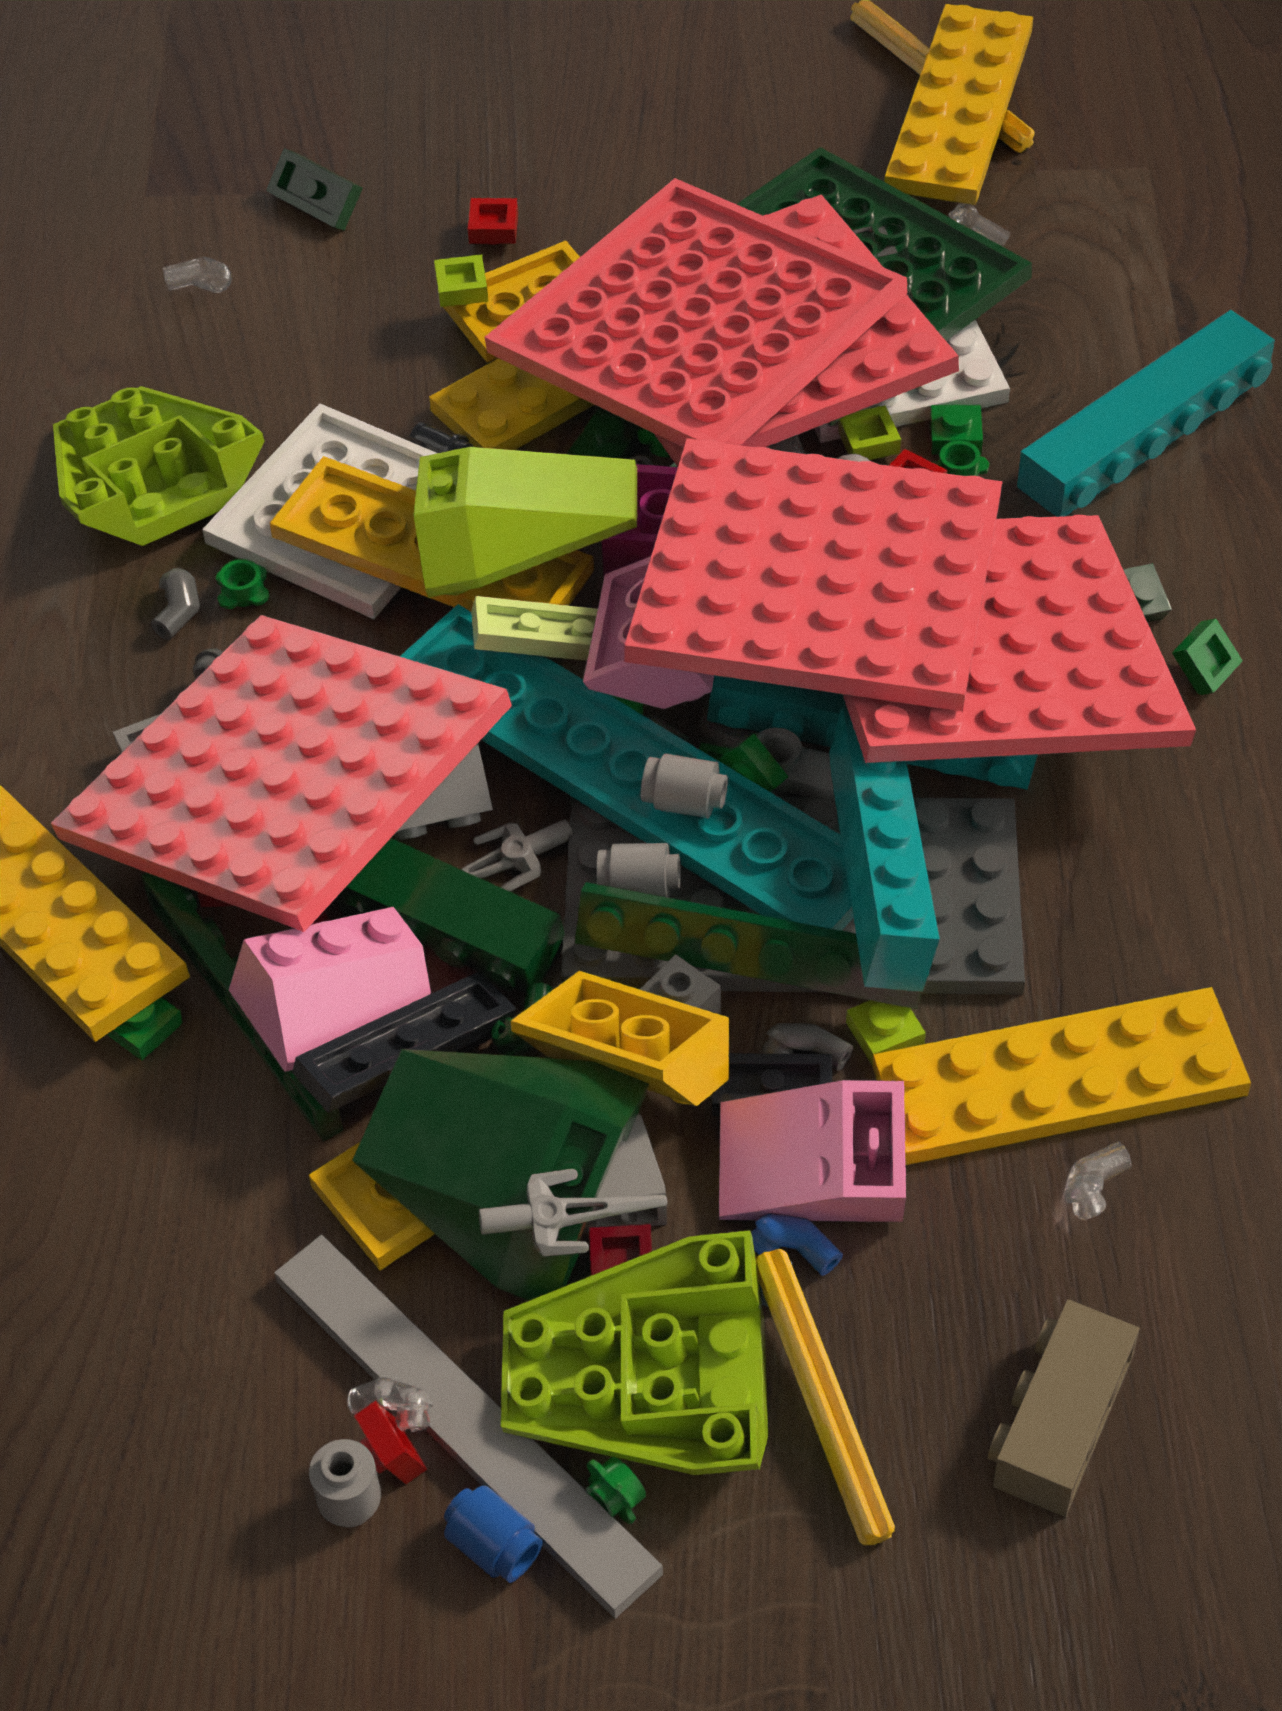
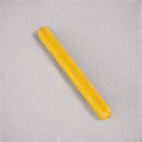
M861 0L859 3L855 2L851 7L853 11L850 16L851 20L920 75L930 48L870 0ZM1007 109L998 138L1015 152L1022 153L1026 148L1030 149L1033 145L1034 130Z

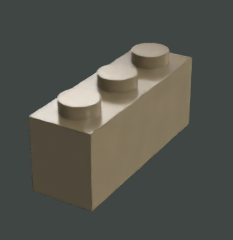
M1067 1299L1058 1321L1049 1317L1046 1319L1034 1351L1042 1356L1035 1373L1026 1369L1023 1371L1011 1402L1012 1406L1019 1408L1012 1426L1000 1423L989 1449L987 1459L996 1462L994 1488L1063 1517L1067 1516L1133 1359L1140 1327Z

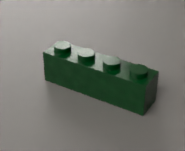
M392 838L387 841L337 896L340 910L348 917L394 907L420 943L434 950L441 960L455 968H463L466 965L481 971L493 985L505 991H512L515 988L525 993L528 985L541 983L563 949L565 933L560 914Z

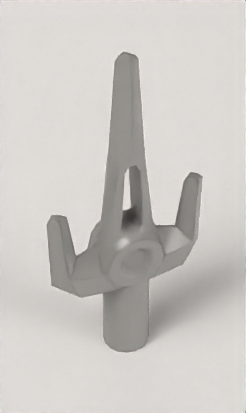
M566 819L526 837L518 824H504L473 839L474 843L478 845L502 837V846L461 870L481 879L508 869L520 870L522 874L501 886V888L511 891L540 877L541 868L536 856L568 842L569 835H572L573 832Z
M575 1169L532 1174L526 1190L528 1204L479 1209L480 1229L482 1235L532 1229L534 1247L542 1256L585 1253L589 1250L586 1242L556 1241L559 1229L604 1217L663 1207L667 1205V1197L665 1195L605 1198H558L553 1196L548 1186L576 1179L578 1174ZM605 1207L602 1210L573 1215L566 1213V1208Z

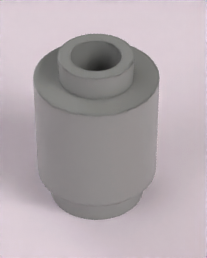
M663 754L661 759L649 757L642 778L641 800L654 803L656 810L709 818L713 808L722 809L724 805L728 777L727 775L719 774L718 762L671 754Z
M668 843L613 844L611 850L598 851L597 884L669 898L670 889H680V855L670 854Z
M340 1439L327 1443L316 1452L310 1463L309 1477L321 1515L330 1523L342 1527H355L366 1522L376 1512L381 1500L378 1475L370 1451L357 1441Z

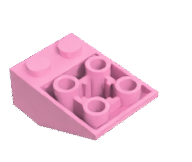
M842 1080L720 1102L719 1220H758L760 1217L772 1213L806 1218L810 1221L903 1222L906 1201L904 1081Z

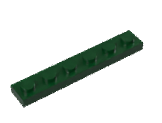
M147 872L142 874L141 877L152 911L320 1139L325 1142L342 1132L343 1126L339 1108L328 1113L292 1073L293 1070L286 1072L283 1070L230 993L229 987L239 955L237 954L231 958L223 948L226 946V942L215 921L211 917L202 920L195 911L198 909V905L191 890Z
M588 882L584 884L581 890L575 944L663 961H669L677 955L694 967L918 1009L921 992L864 987L856 933Z

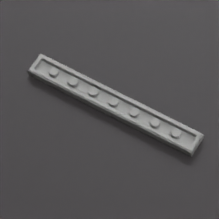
M322 1234L274 1272L277 1283L481 1486H488L535 1525L534 1534L542 1539V1547L615 1619L663 1575V1565L612 1518L533 1439L504 1433L501 1429V1408Z

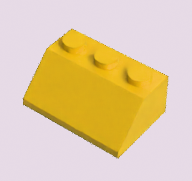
M582 971L575 973L511 1020V1031L547 1057L594 1061L649 1083V1091L670 1097L673 1101L680 1104L698 1106L729 1080V1017Z

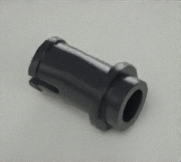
M427 422L416 424L409 436L421 441L420 444L414 441L410 442L436 453L474 447L465 435L456 434L453 436L431 426Z

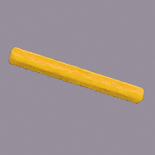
M782 1249L764 1252L756 1257L759 1284L858 1540L864 1546L881 1543L892 1536L895 1525L788 1254Z

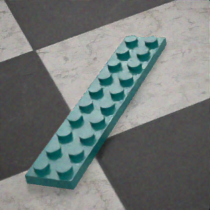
M459 604L400 656L507 689L512 706L481 739L482 741L645 843H668L670 854H679L682 866L762 916L841 931L854 918L841 835L610 695L588 689L583 679L547 657L474 649L472 614ZM663 754H671L718 762L719 774L727 775L728 777L726 798L722 809L713 808L711 816L703 818L656 810L654 803L643 802L641 800V785L648 758L661 759Z

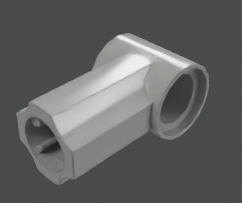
M769 728L757 734V738L789 776L771 791L772 794L777 797H788L791 794H797L805 797H824L835 800L829 753L803 747L800 739L793 732L784 728Z

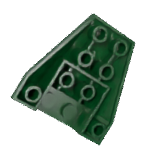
M401 1049L352 1161L497 1289L530 1301L565 1287L579 1254L542 1256L534 1247L532 1229L482 1235L479 1209L528 1204L526 1190L532 1174L575 1169L578 1176L574 1180L548 1186L554 1197L597 1198L621 1140L627 1141L648 1091L649 1083L594 1061ZM593 1206L566 1208V1213L573 1215L591 1212ZM587 1222L560 1228L556 1241H579Z

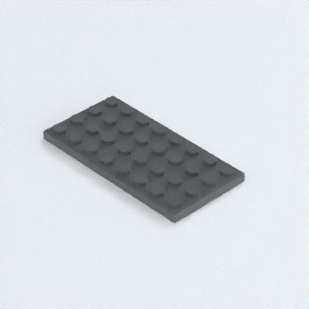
M571 796L570 828L573 834L569 835L561 982L563 983L578 971H582L640 989L668 961L575 944L581 890L586 882L597 884L598 851L611 850L613 844H640L645 842ZM779 797L840 834L834 799L824 797ZM913 798L940 938L924 990L921 994L1023 995L1025 973L1015 800L1000 798ZM682 865L680 889H670L669 898L761 915ZM854 918L842 931L856 933ZM695 967L721 986V991L824 992Z

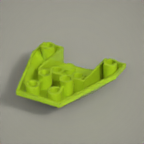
M143 386L125 388L114 393L110 400L94 407L75 409L67 415L66 419L53 424L59 497L62 505L81 524L144 546L219 512L243 486L265 442L262 432L242 415Z
M467 447L420 457L413 516L424 585L428 598L444 594L459 595L470 589L483 587L637 527V466L635 460Z
M751 1231L686 1237L505 1310L503 1314L501 1429L503 1432L692 1475L760 1469L768 1440L765 1324Z

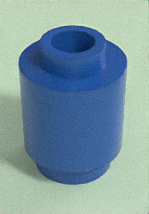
M486 1485L480 1486L474 1491L469 1488L462 1490L451 1501L444 1513V1520L447 1522L444 1537L492 1578L501 1576L509 1583L516 1581L533 1564L542 1548V1539L534 1534L535 1525Z

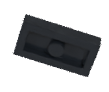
M729 1053V1080L712 1093V1116H720V1102L831 1083L832 1054Z

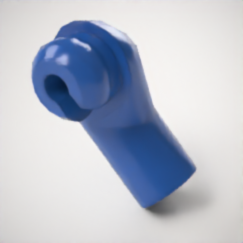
M769 1213L756 1220L757 1227L751 1231L754 1251L760 1255L764 1252L780 1249V1247L795 1249L822 1276L832 1271L843 1257V1253L806 1218Z

